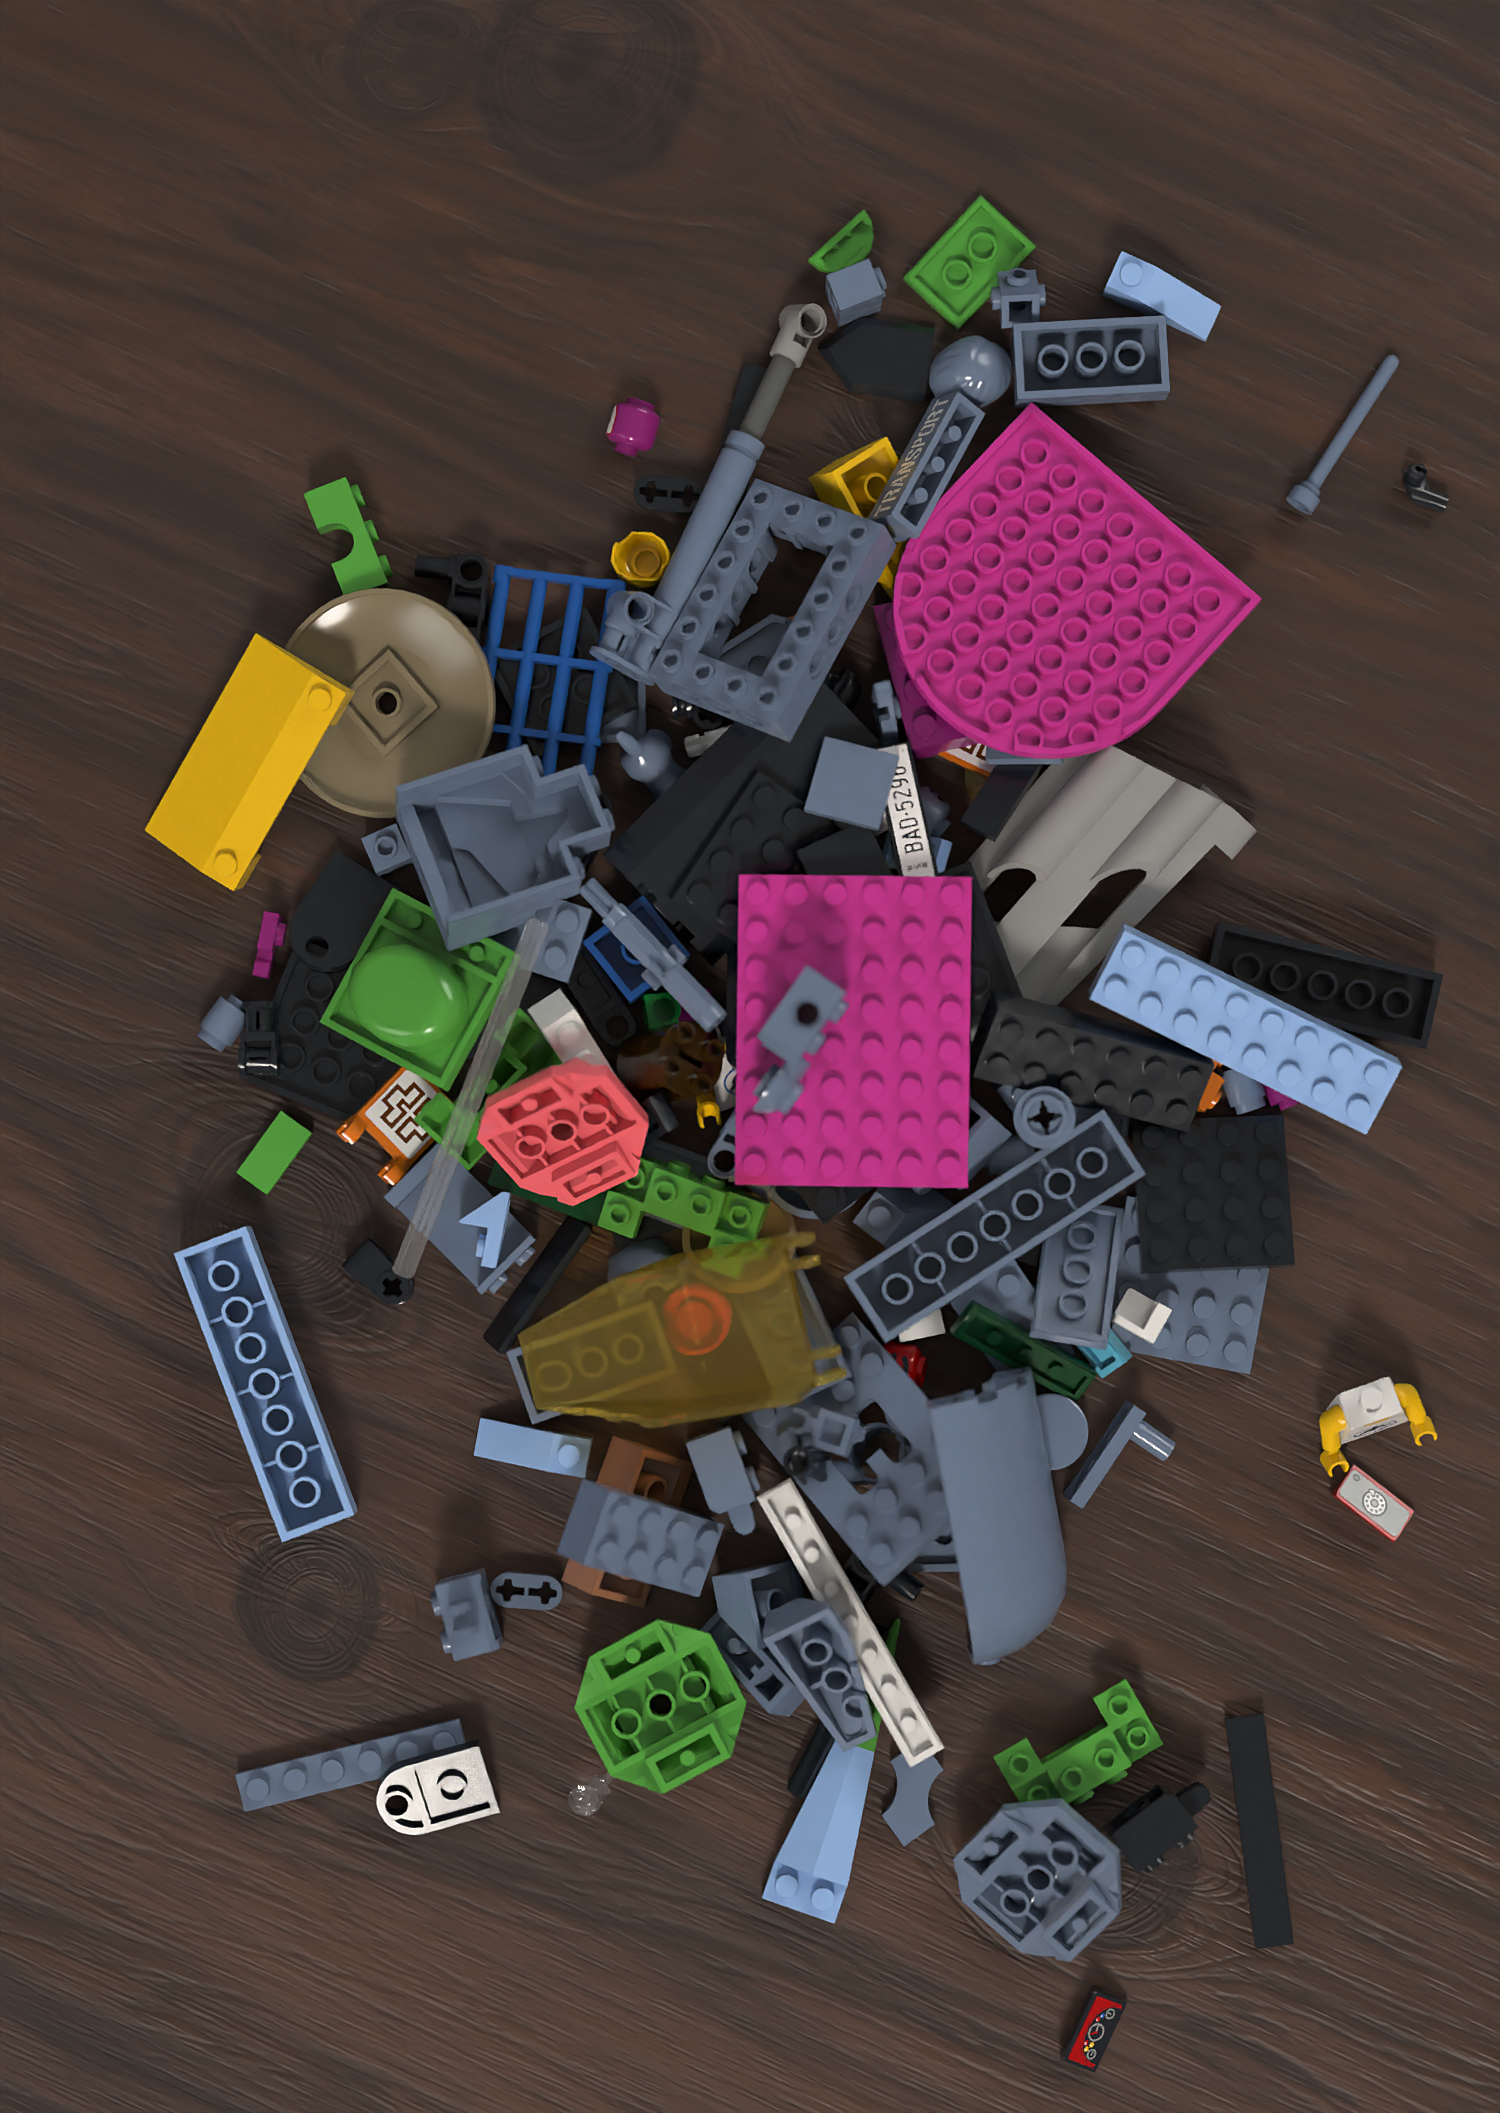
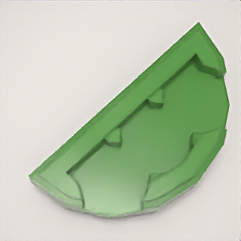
M863 209L810 257L808 263L819 271L831 274L864 261L870 254L874 239L872 221L866 211Z

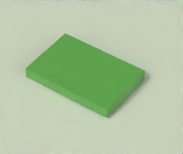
M980 195L904 276L903 281L959 331L991 297V287H997V272L1018 268L1035 250L1036 246Z

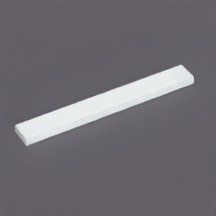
M791 1477L757 1496L815 1601L829 1603L849 1630L865 1689L909 1766L912 1767L944 1749L942 1742Z

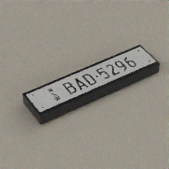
M910 741L873 748L899 755L900 757L885 809V817L898 876L939 877Z

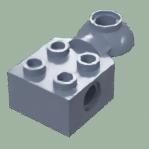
M806 966L757 1037L763 1041L762 1045L786 1062L782 1068L773 1064L754 1090L753 1094L760 1098L753 1109L755 1112L768 1114L780 1111L784 1115L789 1112L806 1087L800 1083V1080L812 1064L804 1059L807 1052L813 1056L816 1054L827 1038L822 1033L830 1020L837 1024L849 1007V1004L844 1001L848 994L809 966ZM808 1003L815 1004L819 1011L817 1021L811 1025H803L798 1017L800 1008Z

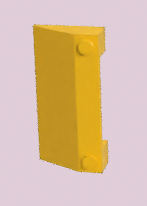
M255 633L147 824L145 831L196 869L230 890L236 891L243 888L262 856L257 852L328 727L338 723L355 692L258 633Z

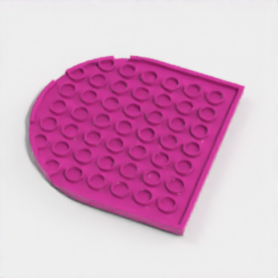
M1031 402L938 500L919 537L909 539L895 578L892 598V619L896 643L908 675L930 707L947 723L976 742L1001 752L1035 759H1060L1082 756L1100 751L1111 745L1113 746L1147 725L1260 604L1262 598Z

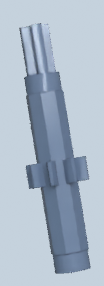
M591 878L586 885L580 888V894L603 917L602 922L647 969L641 976L655 991L662 985L706 1032L713 1030L726 1017V1011L682 966L688 959L674 944L667 950L623 903L618 904L594 878Z

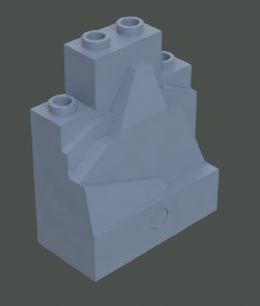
M526 744L396 786L395 817L447 951L477 942L485 937H492L535 919L538 910L556 905L559 900L580 894L581 879L585 878V873L578 856L609 846L611 831L615 830L609 809L602 810L598 797H601L598 781L595 775H588L584 764L544 776L539 757L537 755L532 757Z

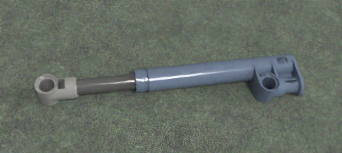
M814 303L788 305L780 313V331L770 350L772 359L739 430L730 431L725 442V448H722L654 596L652 597L638 591L622 590L613 593L608 599L606 606L608 617L605 621L607 628L598 647L591 646L589 653L640 683L654 686L655 681L648 672L726 532L754 472L756 461L760 459L765 445L760 441L794 368L801 367L813 339L820 336L826 329L827 316L819 305ZM802 314L804 315V318H805L804 328H803L802 325H801V316H802ZM630 601H632L634 608L631 616L628 614V604Z

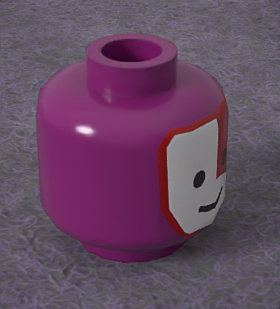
M626 398V402H621L614 406L606 430V436L611 442L616 444L615 451L627 456L636 457L638 451L646 452L652 449L661 423L660 417L654 412V405L639 399Z

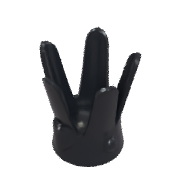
M796 1445L785 1453L783 1466L787 1473L796 1476L802 1485L807 1484L805 1476L824 1482L827 1480V1475L819 1470L815 1463L830 1460L828 1453L809 1451L812 1449L810 1445L806 1447Z

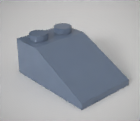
M559 900L556 905L538 910L535 919L489 937V939L522 956L516 967L570 984L593 911L564 900Z
M1015 1260L951 1300L949 1304L959 1317L970 1301L974 1300L1030 1331L1035 1290ZM1046 1340L1071 1355L1075 1354L1068 1343ZM983 1352L996 1372L1013 1369Z

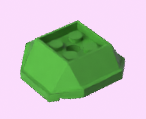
M656 1619L590 1655L574 1708L610 1776L664 1794L731 1757L747 1700L711 1633ZM656 1694H665L671 1699L672 1707L665 1713H657L651 1708L650 1699Z

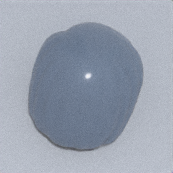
M981 336L965 337L950 344L937 354L930 366L929 385L935 397L958 391L976 407H984L997 400L1007 390L1011 381L1012 362L1007 352L998 344L990 342Z

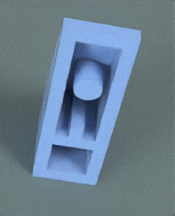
M1121 251L1103 292V296L1147 316L1166 315L1167 325L1204 342L1221 308L1219 304L1160 268Z
M480 1418L474 1456L585 1478L593 1438Z

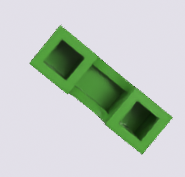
M344 477L303 493L321 535L340 529L349 532L353 536L354 545L351 553L346 558L331 564L343 595L367 589H390L387 578L393 576V572L386 555L378 557L373 543L380 540L372 520L364 522L359 508L366 506L358 485L350 486L347 478Z

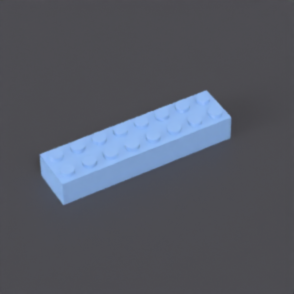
M1124 923L1088 990L1089 999L1364 1134H1367L1402 1068L1397 1057Z
M245 1226L174 1253L281 1541H287L355 1515L358 1512L357 1506L252 1227Z

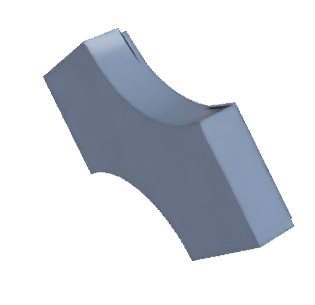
M902 1752L890 1759L896 1773L897 1787L892 1802L881 1815L903 1846H906L935 1825L928 1808V1794L933 1781L943 1771V1768L934 1755L912 1767L909 1766Z

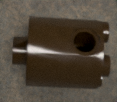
M682 1021L637 1032L625 1041L619 1051L617 1061L619 1081L638 1103L643 1102L660 1091L665 1100L670 1103L708 1095L721 1076L722 1059L726 1052L725 1046L721 1040L715 1038L714 1034L706 1032L700 1024L692 1021Z

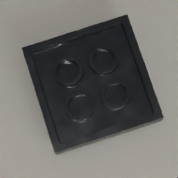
M584 605L581 608L573 658L596 661V658L589 651L591 646L598 647L600 633ZM565 616L540 629L536 653L559 656ZM523 639L504 649L522 651ZM498 658L495 680L512 710L520 661ZM535 663L524 728L547 731L557 666ZM572 668L561 733L584 736L594 671ZM614 668L608 676L600 727L639 707L621 672ZM526 738L535 756L537 755L541 760L545 740ZM560 743V744H559V749H561V748H563V747H565V746H567V745H569V744H568V743Z

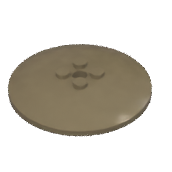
M389 588L360 590L338 597L317 609L297 628L289 639L284 650L355 692L338 723L328 727L300 776V780L326 802L360 816L394 818L396 786L480 760L484 757L495 721L496 696L493 677L486 656L474 635L457 616L444 606L427 597L405 590ZM386 692L392 693L397 700V707L391 714L384 713L379 706V699Z

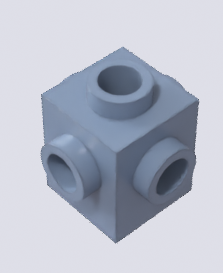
M1013 268L1009 271L997 272V287H991L992 310L999 311L1001 328H1012L1013 324L1039 322L1040 307H1045L1046 294L1045 285L1038 284L1035 269Z

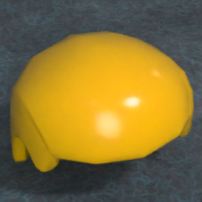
M632 531L621 542H615L612 547L611 563L617 576L634 588L643 589L658 584L671 559V553L665 541L652 532L637 533Z

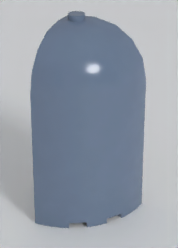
M1031 1366L993 1373L992 1378L982 1384L983 1392L975 1396L974 1390H967L952 1396L926 1402L928 1417L932 1424L971 1638V1644L967 1645V1650L972 1664H996L1001 1661V1657L1012 1654L1027 1646L1052 1624L1067 1590V1558Z

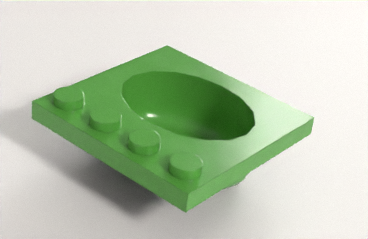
M392 888L322 1016L320 1023L436 1086L449 1091L522 956L487 937L447 951L431 908Z

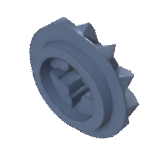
M1040 1086L1026 1092L1019 1099L1015 1106L1013 1119L1017 1133L1026 1143L1036 1148L1046 1149L1056 1147L1068 1139L1074 1129L1076 1115L1074 1106L1068 1096L1057 1088ZM1040 1101H1044L1048 1112L1062 1114V1116L1050 1120L1049 1134H1045L1041 1122L1027 1120V1118H1032L1033 1115L1039 1114Z

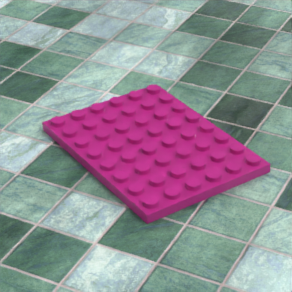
M739 875L735 1185L968 1188L972 877ZM806 966H809L848 994L844 1001L849 1004V1007L837 1024L830 1020L822 1033L827 1038L816 1054L813 1056L807 1052L804 1059L812 1064L800 1080V1083L806 1087L786 1115L780 1111L768 1114L755 1112L753 1109L760 1098L753 1094L754 1090L773 1064L782 1068L786 1062L762 1045L763 1041L757 1037ZM808 1003L803 1005L798 1014L800 1022L803 1025L813 1024L818 1019L819 1011L815 1004Z

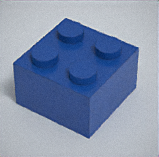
M643 895L627 907L667 950L674 944L688 960L691 958L688 951ZM606 925L583 941L585 947L630 1004L652 989L641 976L647 969Z

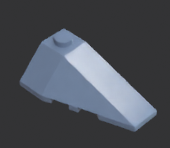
M797 1598L766 1613L763 1641L842 1750L846 1751L876 1737L877 1730L850 1632L832 1606L825 1602Z

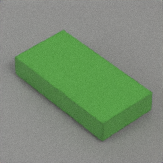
M280 1111L236 1173L266 1195H269L313 1133L286 1113Z

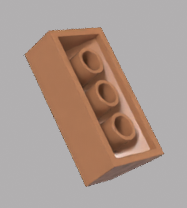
M613 1436L596 1483L680 1507L694 1465L692 1462L640 1443ZM570 1558L561 1580L591 1595L644 1608L652 1585L588 1567Z

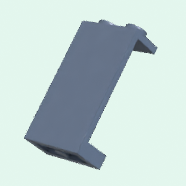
M439 1143L384 1196L394 1208H397L477 1287L476 1290L480 1294H484L488 1289L494 1294L509 1279L505 1272L515 1262L521 1267L536 1252L532 1245L537 1239L509 1212L499 1266L497 1268L481 1266L482 1258L476 1257L479 1235H487L488 1228L459 1223L458 1221L494 1198V1196Z

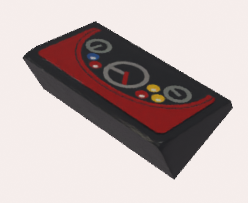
M1092 1985L1060 2053L1061 2060L1095 2073L1127 2002Z

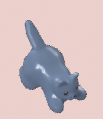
M650 729L646 736L638 740L625 732H617L616 739L625 750L620 755V764L631 778L643 782L647 786L655 800L686 771L673 759L671 739L662 730Z

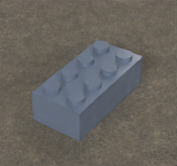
M1166 315L1016 323L1012 326L1010 335L1015 408H1026L1031 402L1037 407L1166 400L1170 392Z
M583 1479L557 1553L588 1567L699 1597L724 1524L698 1512Z

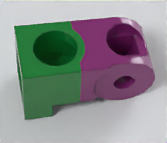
M706 988L705 990H706V991L712 996V998H713L712 989H711V988ZM669 992L648 994L641 997L645 1030L682 1021L696 1023V1020Z

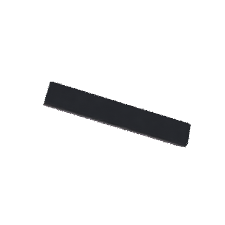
M572 1216L566 1217L483 1335V1339L500 1354L503 1355L509 1351L591 1235L592 1229Z

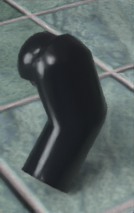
M1420 463L1410 464L1402 476V483L1409 500L1416 505L1443 513L1449 495L1430 489L1425 475L1427 469L1424 465Z

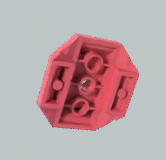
M574 1057L558 1066H550L488 1097L477 1127V1140L520 1188L540 1195L558 1197L557 1201L574 1206L637 1176L649 1125V1115L607 1065H592Z

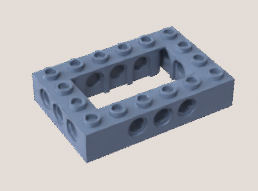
M755 478L650 668L649 675L662 692L790 742L897 545L883 524ZM773 535L792 542L798 549L803 550L806 547L825 554L827 559L763 676L760 677L721 662L719 659L723 654L721 648L732 628L738 626L741 621L739 616L752 593L756 594L758 590L757 583L769 561H774L777 555L778 545L773 539Z

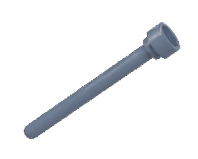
M1388 355L1384 359L1308 479L1301 481L1299 485H1294L1286 497L1288 503L1294 508L1311 515L1319 504L1320 499L1318 497L1321 494L1319 488L1398 367L1399 360L1395 355Z

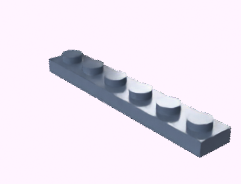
M460 1718L238 1772L235 1776L243 1809L246 1812L380 1779L387 1769L402 1760L466 1743Z

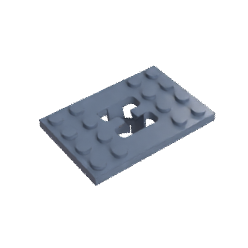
M852 1312L832 1331L851 1372V1377L784 1408L781 1407L775 1394L742 1417L783 1466V1458L787 1450L796 1445L808 1446L812 1437L811 1433L803 1436L787 1431L788 1426L801 1428L804 1425V1417L801 1414L794 1413V1407L811 1412L816 1419L818 1418L820 1408L859 1420L860 1413L872 1402H877L884 1410L887 1424L881 1422L866 1425L861 1422L859 1423L848 1460L833 1461L830 1457L828 1461L815 1463V1466L827 1475L826 1481L820 1482L805 1476L807 1484L802 1485L796 1476L791 1475V1477L878 1582L885 1586L950 1526L932 1424L926 1407V1402L930 1400L863 1321ZM895 1433L896 1440L900 1441L901 1444L899 1463L889 1459L879 1449L866 1461L878 1475V1478H868L861 1467V1457L858 1455L862 1454L865 1444L876 1434ZM813 1446L809 1450L813 1452H826V1450ZM870 1484L874 1486L866 1494L861 1495L854 1485Z

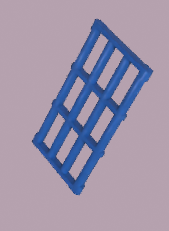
M501 564L494 565L492 583H495L485 646L481 648L490 666L493 681L498 658L520 661L510 725L494 724L492 733L508 735L505 751L520 747L523 738L545 740L541 762L544 776L555 773L560 743L582 745L579 765L584 764L588 775L591 776L593 775L597 747L601 746L599 732L609 673H612L613 667L597 658L596 661L573 658L584 589L588 587L607 590L599 637L600 643L607 628L605 621L608 617L606 607L608 599L613 593L626 590V582L520 569ZM511 578L533 580L522 651L500 649ZM548 582L570 585L559 656L536 653ZM535 663L557 666L547 731L524 728ZM572 668L594 671L584 736L561 733Z

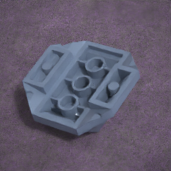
M1062 1799L1004 1804L956 1852L953 1858L962 1902L1020 1953L1052 1956L1057 1960L1071 1962L1119 1914L1122 1908L1120 1850ZM1036 1869H1041L1048 1875H1042Z

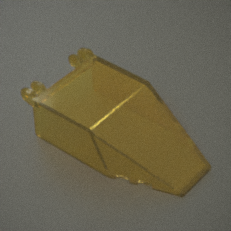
M793 1232L669 1256L616 1277L518 1334L536 1409L584 1416L586 1414L604 1417L608 1421H629L640 1423V1426L654 1428L796 1404L801 1402L814 1388L845 1378L847 1372L844 1367H833L820 1372L816 1371L814 1361L831 1359L842 1354L841 1346L831 1345L814 1350L811 1349L794 1277V1270L821 1264L820 1256L807 1255L790 1260L788 1248L807 1246L816 1240L814 1233Z

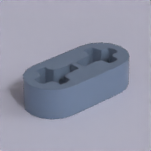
M511 1571L499 1574L492 1582L490 1588L491 1596L499 1606L534 1610L553 1609L560 1603L564 1593L560 1580L553 1575ZM505 1579H511L512 1586L525 1588V1593H514L511 1596V1600L504 1599V1593L497 1591V1586H502L505 1583ZM547 1581L550 1582L551 1589L557 1590V1596H551L549 1602L545 1603L542 1602L541 1595L529 1594V1589H539L542 1587L543 1582Z

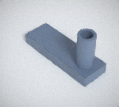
M1125 1400L1062 1495L1083 1509L1129 1439L1161 1461H1165L1170 1456L1175 1447V1442L1143 1421L1147 1413Z

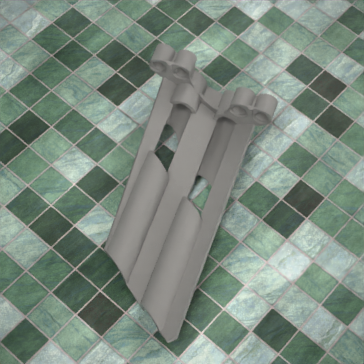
M1111 745L1094 753L1064 758L1063 764H1051L1024 795L996 841L993 842L986 839L967 862L971 861L983 893L1004 870L1024 868L1035 874L1036 881L1000 922H995L1023 997L1057 1006L1107 955L1123 923L1134 928L1214 845L1233 860L1257 830L1205 785L1202 784L1197 789ZM1129 869H1142L1146 871V875L1099 929L1061 926L1100 880ZM979 1023L971 1026V1041L974 1038Z

